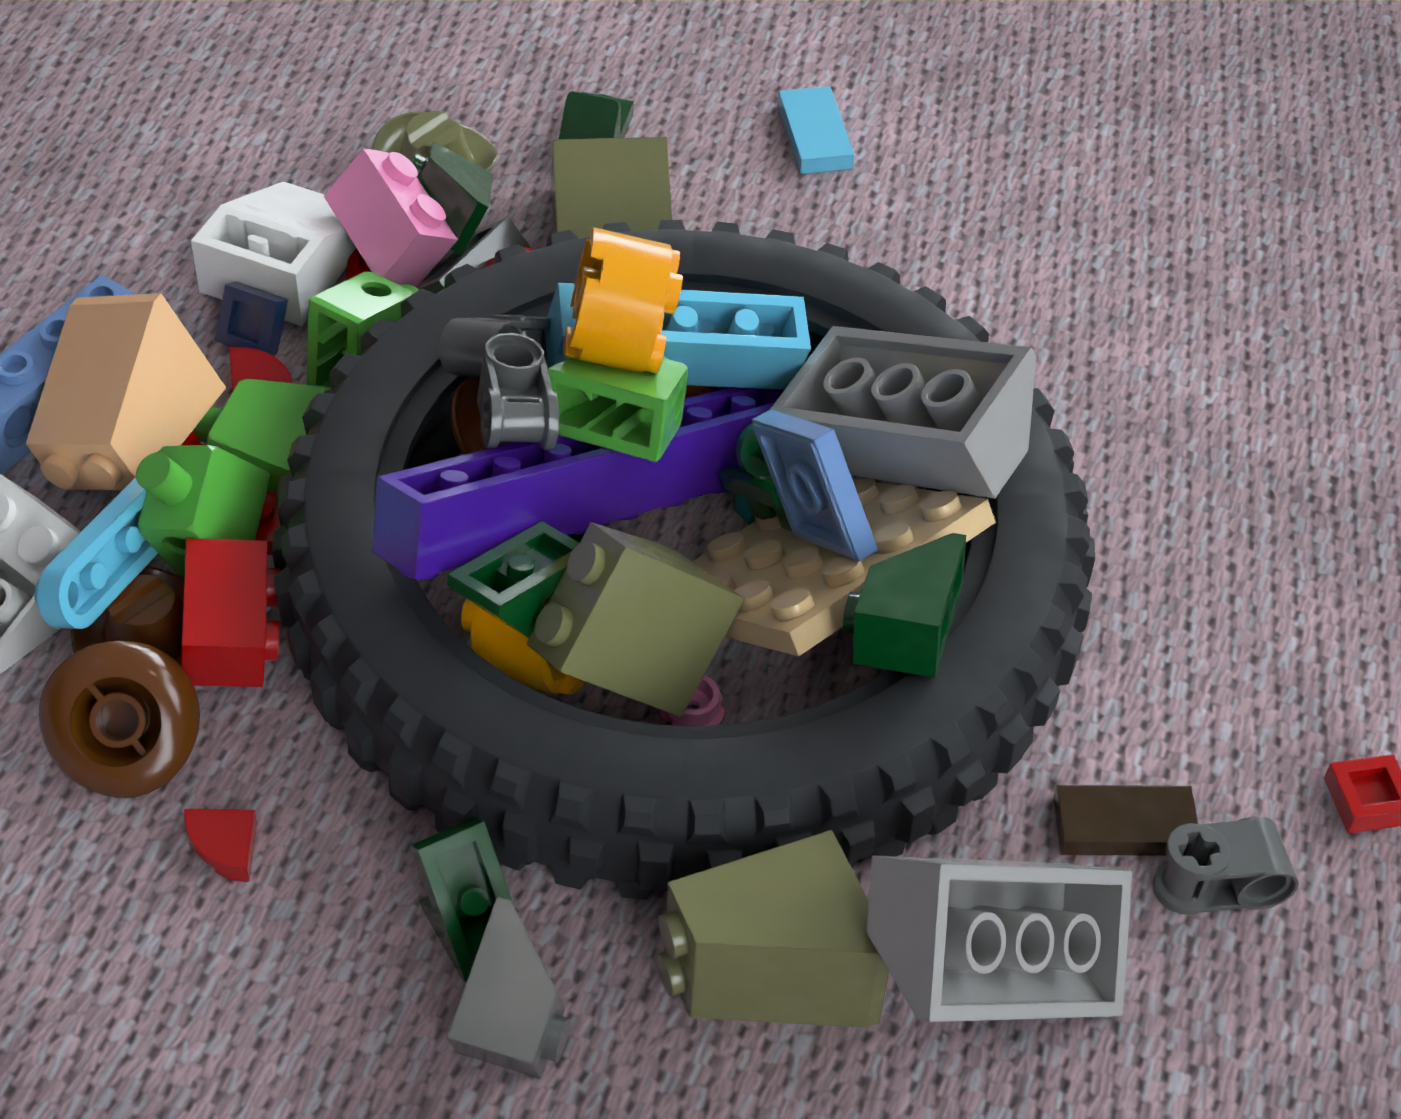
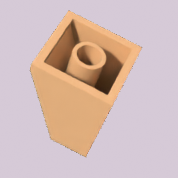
M161 293L76 298L69 306L26 446L40 462L41 472L46 479L64 490H123L136 477L137 468L146 456L156 453L163 446H181L223 393L226 386Z

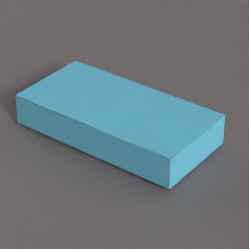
M831 86L779 91L778 108L800 174L853 169L854 152Z

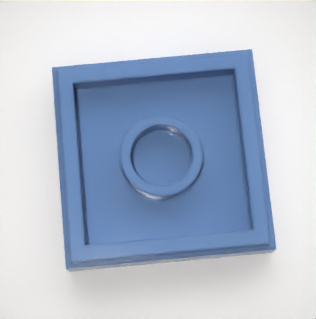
M772 409L753 418L752 427L793 535L856 561H861L877 552L876 542L835 430Z

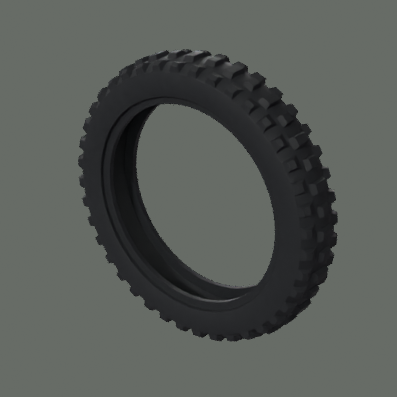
M661 220L658 230L632 232L626 222L605 224L603 227L604 230L669 244L672 250L680 251L677 274L683 276L681 290L804 297L811 350L805 362L832 326L979 342L989 341V333L971 316L954 320L946 314V300L932 289L925 286L912 292L900 285V274L895 269L880 262L866 269L849 262L848 251L845 248L830 243L824 244L816 251L796 245L793 233L773 229L766 238L741 235L737 223L717 222L712 231L686 230L682 220ZM571 230L551 234L547 238L546 247L528 252L520 245L515 244L498 250L495 253L494 265L482 270L465 264L445 276L444 289L437 294L421 288L401 303V319L396 323L383 319L376 322L360 337L361 356L345 354L329 373L331 389L318 393L309 402L302 416L306 435L299 436L292 443L287 458L291 474L280 478L276 495L280 528L273 531L272 552L274 567L280 568V572L274 576L281 623L284 626L290 627L287 631L289 648L297 669L302 670L304 678L311 681L314 705L325 722H328L331 727L338 730L345 729L348 754L360 768L369 772L381 769L389 778L390 796L407 810L414 811L425 806L432 811L435 816L436 831L439 833L475 817L484 821L499 864L520 871L525 865L537 862L551 867L555 884L580 890L590 877L617 882L623 898L647 900L652 890L667 891L668 882L829 830L833 831L849 864L867 856L871 859L872 856L897 857L903 854L906 843L909 844L926 834H939L955 823L959 806L964 807L972 800L983 799L997 785L998 773L1008 774L1023 758V755L1032 744L1034 726H1045L1055 710L1060 693L1058 686L1067 685L1070 682L1081 649L1083 636L1080 632L1085 631L1090 613L1093 593L1087 587L1095 562V541L1090 537V528L1087 525L1088 511L1086 505L1088 503L1086 486L1078 474L1073 473L1074 450L1063 430L1050 429L1055 410L1039 388L1033 389L1028 452L997 497L994 499L957 493L958 495L988 499L996 523L966 542L963 587L936 678L885 670L882 674L851 692L812 708L777 718L742 724L697 727L656 725L605 716L550 698L510 678L481 658L450 629L432 607L417 580L402 575L399 569L372 553L378 476L457 457L461 453L452 431L451 406L458 386L464 380L476 377L452 375L443 368L440 360L439 344L446 324L451 319L457 317L493 318L495 314L547 318L558 283L575 284L586 240H590V237L579 239ZM543 330L541 347L544 350L547 365L545 330ZM925 487L926 490L937 491V492L945 491V490H939V489H933V488H926V487Z

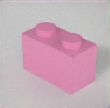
M363 148L323 197L372 272L399 285L410 284L417 286L458 239L445 221L446 214L444 209L438 202L429 197L417 178L418 172L416 167L409 159L397 152L387 153Z

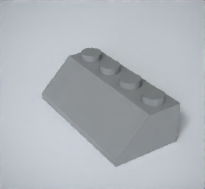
M832 326L771 409L834 429L850 474L853 476L945 491L953 490L957 493L995 499L1028 452L1036 355L1032 347Z
M872 856L866 932L917 1020L949 1022L1123 1016L1132 871L1068 863Z

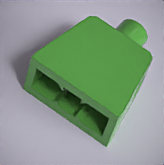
M363 272L310 298L306 385L331 387L329 373L345 354L361 356L360 337L380 319L395 323L400 320L401 303L417 292L418 289L410 284L399 285L374 272Z
M663 356L658 374L645 371L644 373L628 371L575 359H567L548 368L552 389L556 391L559 403L558 435L654 462L661 459L682 421L688 378V367L684 363L669 360Z
M245 379L238 382L224 408L212 406L193 429V432L200 441L206 442L207 445L218 447L267 471L270 474L267 491L277 492L280 478L291 474L287 458L292 443L299 436L306 435L302 416L309 402L318 393H323L325 390L331 389V387Z
M163 446L156 453L146 456L140 462L136 471L137 483L146 490L138 522L140 534L179 577L185 579L186 538L255 541L270 474L215 446Z

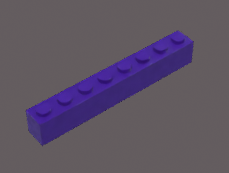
M729 387L686 398L684 400L680 427L661 459L657 462L558 435L553 450L541 449L538 442H512L497 446V448H489L378 476L372 553L399 569V572L408 578L428 580L437 577L440 572L463 566L541 521L565 535L585 534L591 522L603 525L617 520H632L641 513L665 506H680L685 500L705 494L724 493L728 490L724 489L718 472L726 467L741 468L737 463L735 454L737 439L745 428L753 424V418L771 409L784 390Z

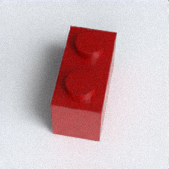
M186 538L181 667L191 679L193 686L263 687L265 661H278L279 621L266 620V607H278L274 576L280 572V568H267V541Z

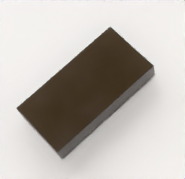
M1056 785L1053 796L1061 855L1166 856L1165 847L1171 832L1181 825L1189 823L1198 824L1191 786ZM1188 842L1183 856H1185L1190 842Z

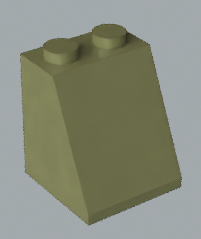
M667 137L553 140L551 196L554 233L571 230L579 239L590 237L592 227L603 229L605 224L626 222L632 232L658 230L661 220H672Z
M591 522L581 542L570 554L567 568L548 604L539 613L535 629L527 645L562 673L682 717L745 598L673 548Z
M832 830L668 882L666 913L659 915L658 918L660 933L665 946L664 952L657 954V966L666 992L669 996L680 994L690 1018L867 1028L880 1022L889 970L866 932L869 900Z

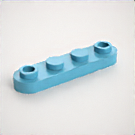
M136 477L43 570L35 587V602L42 618L49 626L60 629H83L90 626L158 554L139 531L138 522L146 490L137 483Z

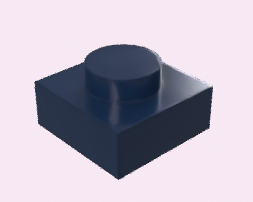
M239 282L226 284L214 341L231 347L254 348L275 356L279 349L288 299Z

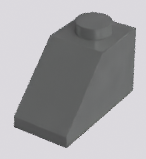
M497 896L447 1039L458 1054L541 1079L547 1061L550 1060L557 1063L560 1060L567 1043L571 1019L563 1017L565 1008L512 901Z

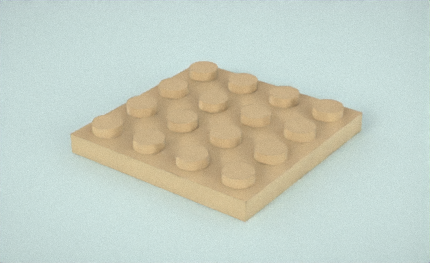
M871 478L852 479L878 548L877 552L863 560L856 561L795 536L792 531L782 528L778 517L775 516L764 520L755 517L756 521L739 532L724 534L714 539L707 546L708 552L692 562L745 598L725 635L726 638L800 656L843 627L848 595L850 592L861 593L871 565L951 533L966 535V542H968L996 523L988 499L958 495L953 490L937 492L918 489L914 485L908 484L898 486L878 483Z

